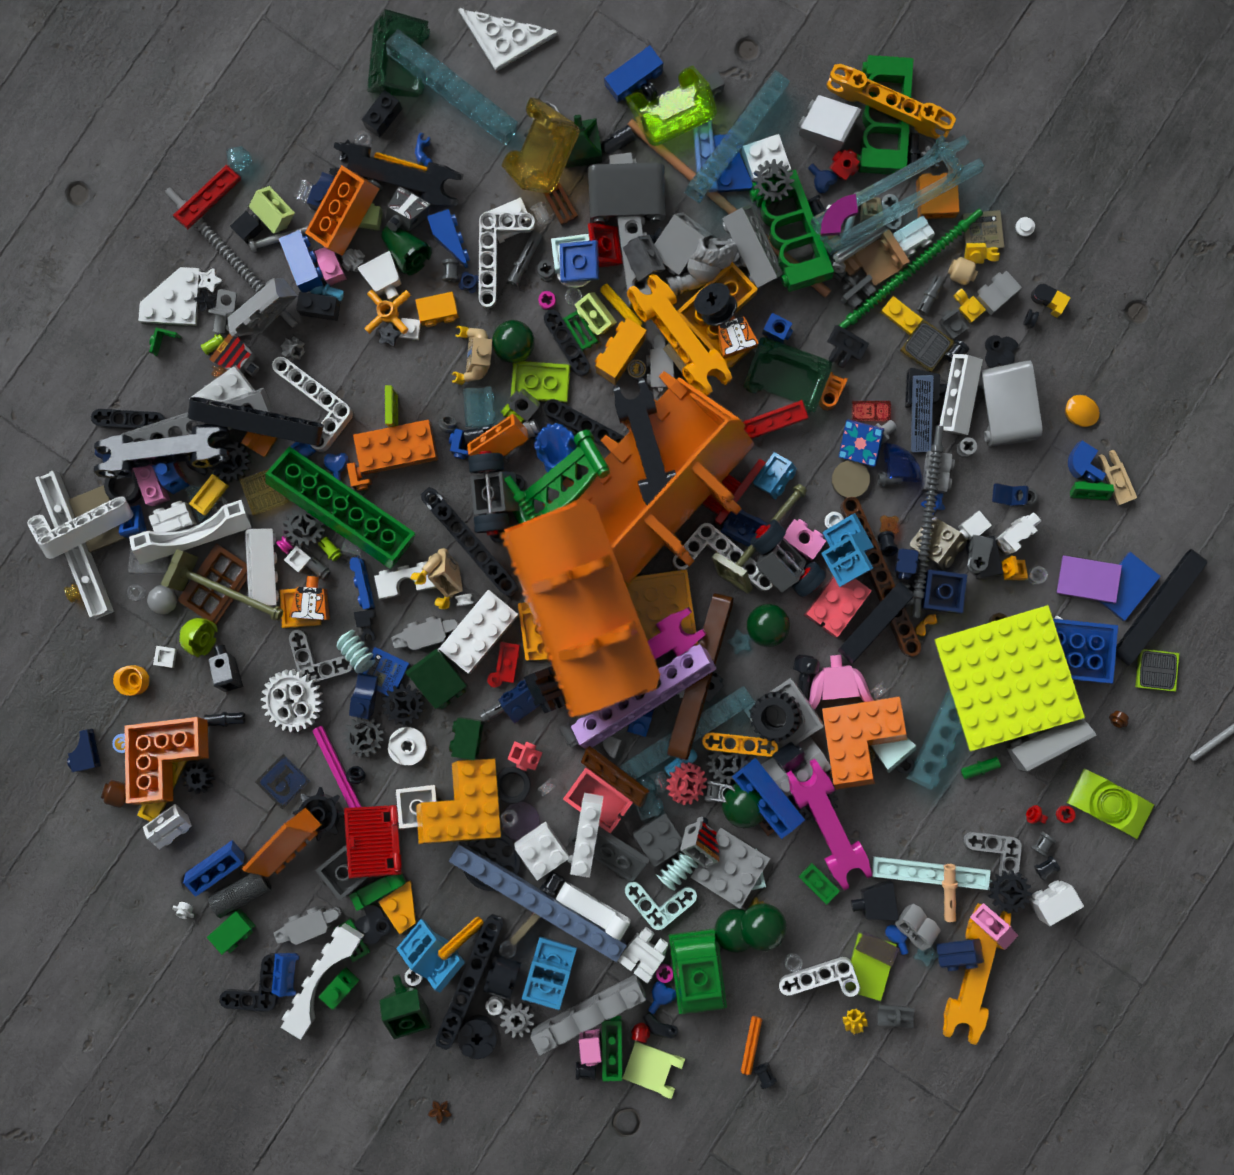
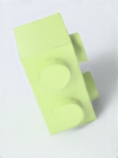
M270 186L257 190L249 205V208L273 233L287 229L295 214Z
M595 292L588 293L575 304L578 314L588 322L590 330L597 334V336L604 334L617 323Z

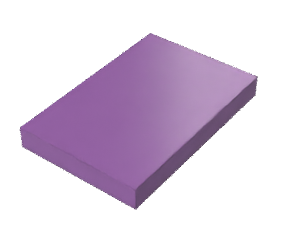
M1063 555L1056 594L1115 604L1122 565Z

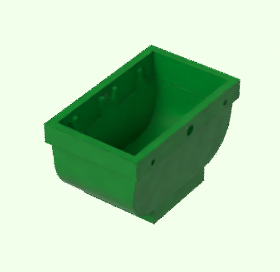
M706 929L669 934L679 1014L727 1008L720 949L716 940L715 930Z

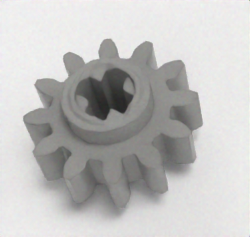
M522 1001L518 1006L512 1002L511 1009L505 1006L504 1011L507 1014L502 1013L500 1015L501 1019H505V1021L501 1022L500 1026H507L505 1034L512 1031L513 1038L516 1033L523 1037L524 1030L528 1033L531 1030L528 1025H534V1021L530 1019L534 1016V1012L528 1013L530 1006L528 1005L523 1008ZM515 1016H520L519 1020L521 1021L519 1023H515Z

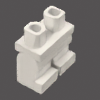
M1033 512L1030 515L1015 520L1011 523V527L995 539L997 546L1005 555L1016 552L1022 547L1018 543L1019 541L1028 538L1038 531L1035 526L1041 522V519Z
M645 927L640 934L637 932L628 943L618 962L630 971L634 968V974L648 984L653 973L664 960L669 943L660 938L656 945L652 944L650 940L654 936V932Z

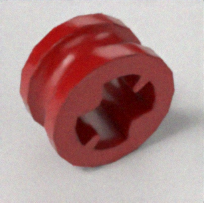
M1060 806L1056 811V818L1062 823H1071L1075 819V811L1070 806ZM1065 809L1070 814L1069 818H1065L1066 820L1063 819L1064 816L1061 814L1062 811H1066Z

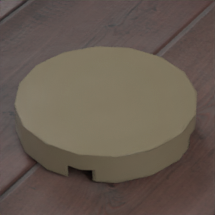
M847 460L840 463L834 469L831 476L832 486L842 497L856 498L868 489L870 475L862 463Z

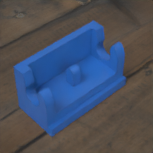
M275 953L272 993L279 997L296 995L293 984L295 962L299 960L297 953Z

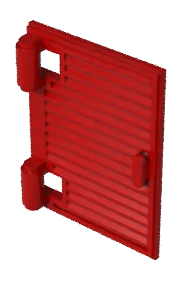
M396 805L344 808L348 878L401 875L402 861ZM383 813H390V822H384ZM387 859L394 860V868L387 867Z

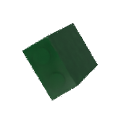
M439 649L432 651L405 672L435 709L441 708L443 710L451 704L450 699L454 696L459 698L467 692L465 690L468 687L467 683L447 656Z

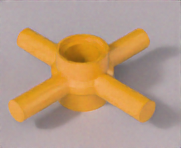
M370 290L367 295L377 305L378 316L364 329L370 334L384 321L387 323L392 322L402 334L407 333L408 328L398 318V307L411 294L405 290L397 299L390 302L387 300L383 301L374 290ZM391 309L390 313L385 315V312Z

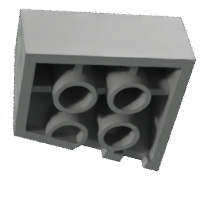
M284 278L270 279L265 287L228 317L230 335L261 334L298 295Z

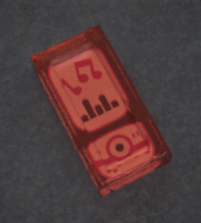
M852 401V420L889 421L891 420V401Z

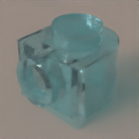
M243 146L226 150L228 166L233 168L234 171L244 170V167H249L250 163H252L250 152H247Z

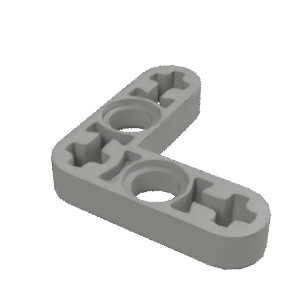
M294 630L290 633V646L297 671L302 670V676L307 674V670L309 672H316L315 667H318V673L321 678H318V675L311 676V680L315 679V682L349 673L354 669L351 665H348L347 670L345 667L337 668L339 673H336L337 670L334 662L336 661V665L343 664V660H346L345 656L315 664L307 634L302 630ZM298 633L300 636H303V639L300 640L301 646L306 645V648H300L296 651V647H300L298 641H294ZM302 651L307 652L309 655L306 662L299 660V654ZM326 664L332 667L330 675H324L322 672V668Z
M969 832L964 836V844L969 849L1001 853L999 876H1002V870L1009 874V870L1005 868L1007 860H1013L1015 866L1012 870L1015 874L1019 872L1022 846L1017 838L980 832ZM975 836V839L983 840V848H981V843H974V846H972L969 839ZM990 838L997 840L998 844L994 849L988 847L987 842ZM1012 840L1016 844V848H1012V854L1016 855L1015 858L1006 856V853L1010 854L1011 850L1007 847V844H1010ZM1010 889L1004 892L1009 894L1015 892V890Z

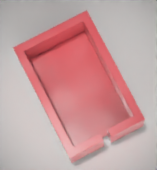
M832 576L804 616L817 625H821L824 622L825 624L821 628L834 638H837L872 590L857 579L839 587L834 576Z
M588 767L583 770L563 798V800L581 812L584 793L603 796L599 826L610 834L621 820L618 814L620 813V815L624 816L633 803Z

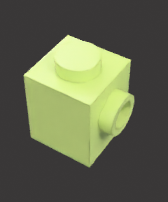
M372 203L359 227L380 231L383 215L382 209Z

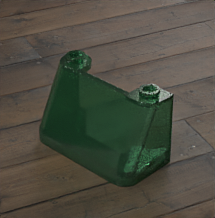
M387 9L375 20L372 34L367 91L369 93L380 95L383 90H386L392 96L418 98L423 94L424 83H422V79L418 78L421 47L430 35L428 21Z
M761 337L743 387L748 392L755 394L757 391L765 390L796 402L803 400L807 413L811 411L815 413L831 373L832 362L775 340Z

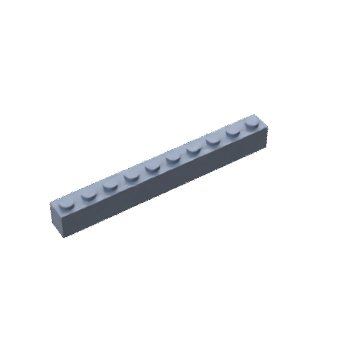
M459 842L451 855L450 863L615 962L618 961L627 946L624 939H615L607 934L604 928L563 905L554 897L464 843Z

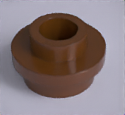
M1114 711V713L1110 714L1109 719L1112 725L1122 728L1127 727L1129 717L1121 711Z

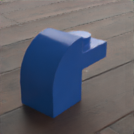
M1083 440L1075 445L1068 457V468L1076 479L1083 474L1085 475L1084 478L1092 483H1097L1104 479L1106 473L1090 464L1098 450Z

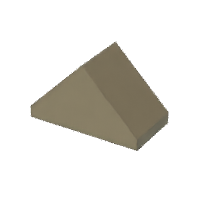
M861 197L860 226H880L883 220L880 197Z

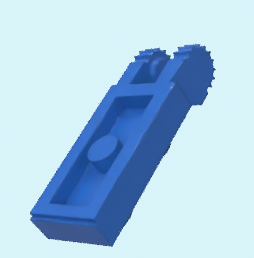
M353 557L350 559L349 564L350 569L355 572L356 576L354 577V584L360 594L358 596L359 605L364 610L375 609L364 560Z

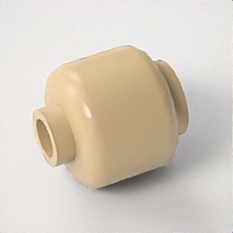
M959 257L957 260L954 259L952 261L948 274H950L952 281L967 285L970 281L974 282L978 271L975 270L976 264L973 261Z

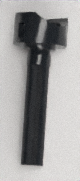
M799 654L794 660L793 670L800 673L798 687L807 698L810 675L819 673L820 663L813 656Z

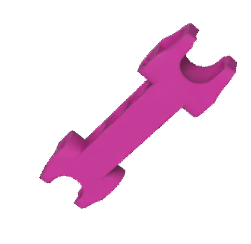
M689 607L670 614L656 624L660 633L647 641L654 660L671 649L676 657H678L706 635L704 629L694 634H688L682 630V619L692 612Z
M813 759L810 761L813 774L808 781H798L792 771L787 772L786 775L790 791L799 808L809 806L832 855L824 858L833 877L845 891L849 888L846 876L851 869L860 868L867 879L872 877L869 859L859 841L852 845L850 844L827 797L828 794L835 791L834 786L818 762Z

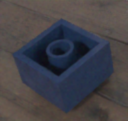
M927 570L928 572L925 573L927 578L924 579L926 581V584H924L926 589H923L925 597L922 599L921 609L954 614L963 613L967 574Z

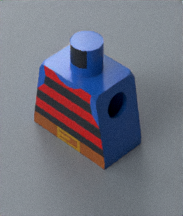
M178 462L159 463L152 466L161 485L172 494L190 486Z

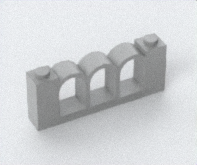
M634 974L534 1026L530 1038L539 1056L557 1047V1045L569 1041L579 1033L592 1029L604 1020L610 1019L646 1000L645 989L639 977Z

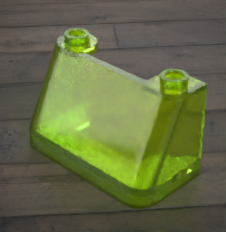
M693 65L680 72L678 76L679 87L653 98L652 101H646L644 95L638 92L625 97L627 105L640 129L652 146L661 145L711 121L716 116L717 108L710 84Z

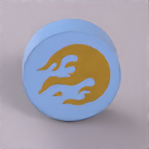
M125 733L118 734L113 739V748L119 753H125Z

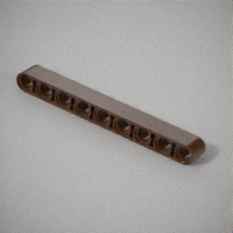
M848 497L841 503L840 509L844 519L854 513L857 515L874 546L865 552L867 557L870 554L877 557V563L871 564L873 569L867 573L881 603L885 598L884 591L886 589L891 591L895 584L860 502L855 497ZM846 502L854 504V511L846 509ZM877 572L884 574L885 579L883 582H879L876 579ZM904 607L900 611V615L897 618L895 617L889 624L901 652L905 656H916L921 651V644ZM901 625L907 627L906 635L900 634L899 627ZM909 642L915 645L913 653L907 651L906 647Z
M718 593L713 594L703 627L706 635L699 641V644L708 651L715 665L734 602V597ZM714 671L685 689L669 743L668 756L688 760Z

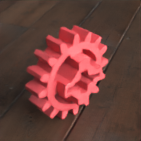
M690 762L688 764L681 763V768L675 766V772L669 773L672 777L666 780L670 783L666 789L670 791L668 795L675 802L682 805L686 803L691 805L693 799L699 800L698 795L703 796L701 790L707 787L703 785L707 778L703 777L705 772L700 770L701 767Z

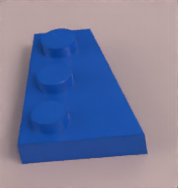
M713 135L718 184L717 192L751 190L752 181L732 135Z

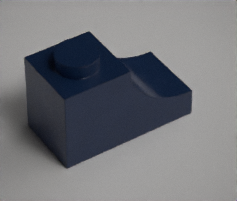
M322 172L316 185L312 186L307 199V204L312 210L317 211L335 176Z
M358 674L356 687L351 697L349 716L368 719L374 713L379 676Z
M94 729L79 731V743L72 753H68V767L72 772L100 767L101 763Z

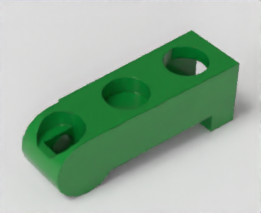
M402 872L401 875L384 876L351 893L349 897L356 911L407 882Z

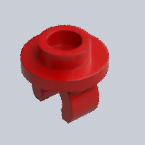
M1038 805L1030 807L1026 812V819L1030 824H1035L1038 821L1045 824L1048 819L1047 816L1042 814V809Z

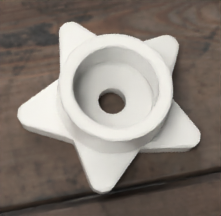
M214 268L207 273L199 272L201 281L198 287L207 288L213 293L217 285L222 282V279L216 277Z

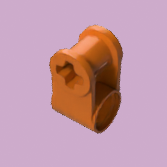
M829 372L819 398V406L823 410L834 408L848 378L843 379L833 375V372ZM825 396L831 397L832 400H833V403H832V404H827V403L824 401V397H825Z

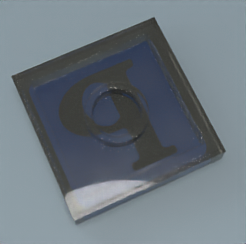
M284 754L255 781L281 809H284L310 782Z

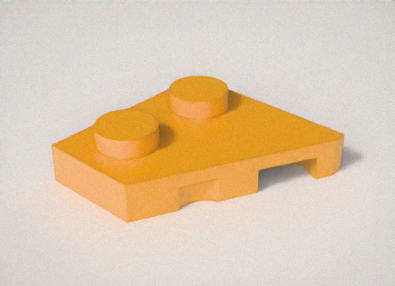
M409 880L378 901L399 934L416 924L412 882Z

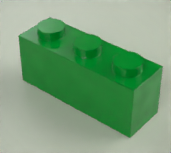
M614 1016L602 1022V1081H622V1016Z

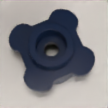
M464 272L461 282L458 284L459 288L475 293L476 285L479 283V276Z

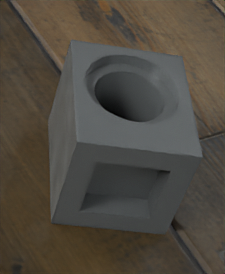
M523 388L520 392L515 391L509 399L511 400L509 407L526 421H528L540 405V402ZM525 400L528 406L521 407L518 401Z

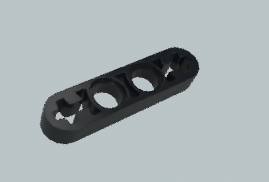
M555 310L547 311L544 315L546 327L576 375L586 376L590 371L589 361L561 315ZM550 315L553 317L557 316L555 320L559 327L554 331L552 330L555 328L553 322H548ZM564 330L567 332L568 336L565 340L557 338L559 331ZM570 346L576 347L577 354L569 356L566 352L567 348ZM580 355L582 358H579V361L582 365L586 364L585 371L577 370L578 363L576 359Z
M96 409L91 414V421L99 427L137 429L153 424V422H148V418L150 420H157L158 417L161 420H165L166 417L158 412ZM102 414L105 417H110V421L102 419L100 423L97 417ZM118 414H123L124 421L121 424L115 422V417ZM137 415L143 417V422L140 425H135L134 418Z

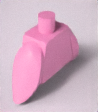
M831 655V667L822 668V671L813 678L809 703L814 710L821 699L860 696L863 702L874 701L862 673L850 665L843 666L842 655Z

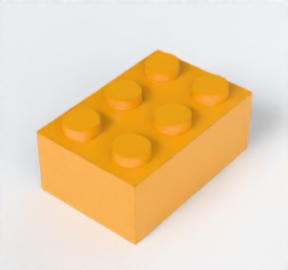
M629 318L625 322L621 321L616 328L617 333L615 337L609 338L605 345L607 347L603 354L600 353L595 360L596 373L616 385L647 336V330Z

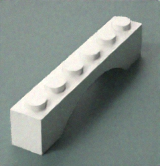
M242 500L222 506L211 518L194 527L173 532L145 531L130 536L129 539L132 552L139 564L142 565L172 555L176 549L184 551L252 528L245 506Z
M345 923L341 927L337 926L331 936L334 939L331 944L327 943L321 952L324 956L321 961L317 960L311 969L314 971L312 976H307L302 984L304 988L302 993L296 994L292 1001V1004H294L291 1011L287 1010L282 1018L284 1023L281 1028L300 1040L307 1033L315 1019L314 997L321 977L331 965L351 956L364 937V934Z

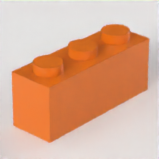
M512 414L468 443V455L472 456L480 454L479 452L491 451V453H500L506 456L511 450L523 445L528 440L527 428Z

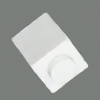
M977 511L959 525L958 528L964 538L971 541L973 534L979 536L992 525L980 511Z

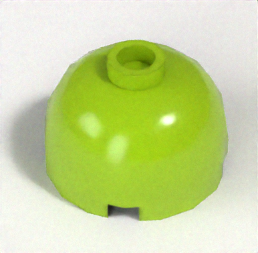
M194 618L186 622L181 628L179 635L182 648L195 657L207 655L217 639L213 638L214 631L217 632L216 624L204 618Z

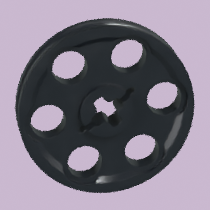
M501 833V837L496 838L497 843L494 847H488L485 842L486 839L471 840L467 846L470 848H479L480 854L485 857L496 858L495 863L500 866H512L514 874H518L521 859L515 850L514 842L508 836ZM505 846L513 848L514 852L511 856L503 854L502 849ZM464 871L467 879L475 887L486 891H497Z

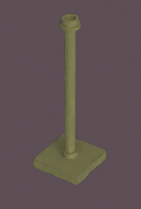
M801 484L794 486V493L771 520L775 519L780 522L799 497H805L806 488ZM750 545L736 563L716 552L712 560L718 575L749 594L753 587L747 570L742 567L756 549Z
M176 549L161 585L183 592L190 579L271 615L272 620L279 621L282 618L284 611L281 607H270L192 572L199 557Z

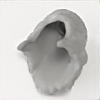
M700 238L696 251L688 260V272L699 282L708 283L714 280L721 269L729 267L737 254L736 243L726 244L718 249L713 244L712 239H709L707 249L703 239Z

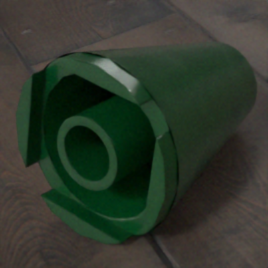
M387 225L382 229L381 238L404 274L413 275L424 268V261L426 259L430 260L432 255V248L427 243L400 227L396 231L390 230Z

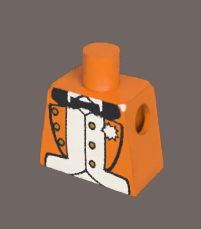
M733 316L729 321L717 327L721 356L724 359L757 348L759 344L744 316L736 319Z
M307 576L306 587L296 588L289 617L316 620L330 619L327 589L318 588L319 577Z

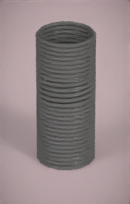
M251 873L209 896L208 901L214 914L218 918H222L270 892L272 885L268 877Z

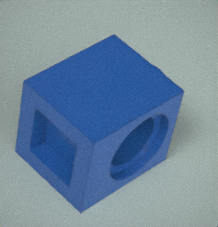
M772 313L762 334L782 344L784 339L788 340L793 332L790 329L792 323ZM779 325L784 329V332L777 333L774 327Z

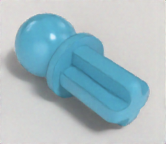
M327 284L325 287L324 285L316 287L310 291L312 294L337 297L339 301H342L344 297L343 290L330 287V284Z
M691 749L688 760L676 758L665 766L664 769L667 774L671 776L669 773L675 772V766L681 768V763L695 762L697 759L696 751Z

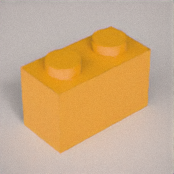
M453 292L415 299L422 326L432 327L437 325L438 322L443 321L444 323H451L459 318Z

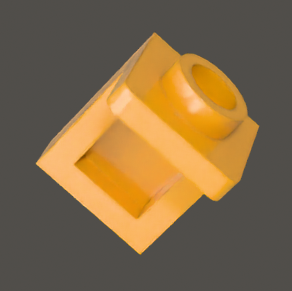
M1010 556L1001 561L1004 580H1025L1028 578L1025 560H1016V556Z

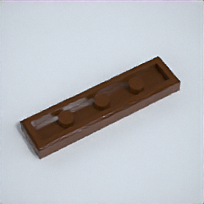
M591 746L585 749L581 760L582 764L637 806L642 807L645 804L649 794L648 789Z

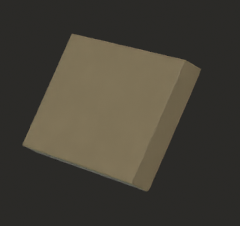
M103 485L69 499V503L76 518L111 499L106 495ZM120 525L85 542L88 551L92 553L126 539V537L119 534Z

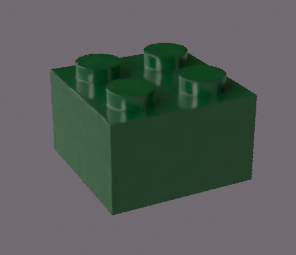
M459 717L453 722L452 732L455 733V736L449 745V752H452L451 757L469 760L478 759L484 725L483 720Z

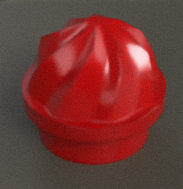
M638 1023L631 1030V1039L646 1043L647 1038H650V1030L645 1023Z

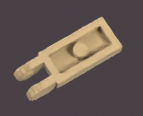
M1114 450L1109 451V457L1114 464L1112 467L1109 466L1104 455H1099L1098 461L1103 472L1106 473L1107 483L1114 485L1113 497L1117 506L1136 499V493L1117 453Z

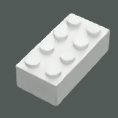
M488 589L441 645L439 650L464 671L471 674L518 618L519 614Z

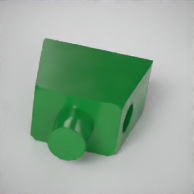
M345 967L320 994L319 998L333 1010L360 979Z

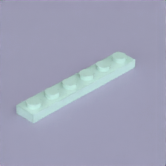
M873 856L872 877L942 885L944 880V864ZM955 866L958 887L988 890L990 870Z

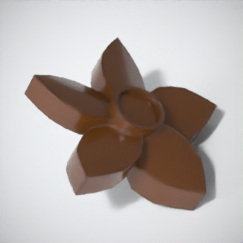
M433 1100V1109L430 1110L428 1116L436 1117L439 1124L442 1122L443 1116H451V1113L445 1110L448 1106V1101L440 1105L437 1101Z

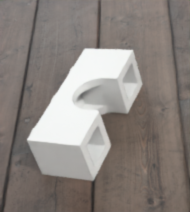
M427 561L417 563V567L409 568V565L398 567V571L390 572V570L379 571V575L374 576L379 599L400 596V583L404 579L411 578L413 573H421ZM426 575V583L422 585L415 584L417 591L436 587L428 579V575Z

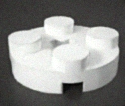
M403 727L396 730L390 736L388 752L396 763L413 765L421 761L425 756L427 741L423 733L418 729ZM404 741H406L407 743H412L411 751H409L408 749L405 751L403 750V747L405 746Z

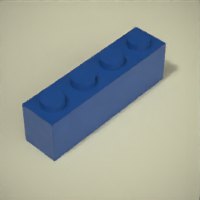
M756 758L732 776L742 790L749 793V791L756 789L763 797L759 800V811L781 839L805 820Z

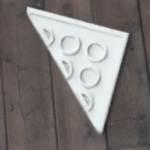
M463 8L458 9L496 72L557 36V31L553 29L548 30L540 26L522 24L506 18L492 17L489 14L476 11L471 12Z

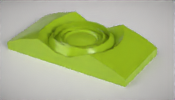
M1083 769L1067 801L1068 804L1135 839H1138L1154 807V804L1087 769Z

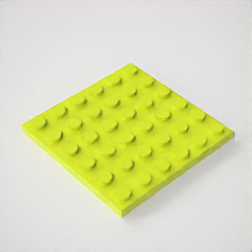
M1048 605L934 639L969 751L1085 718Z

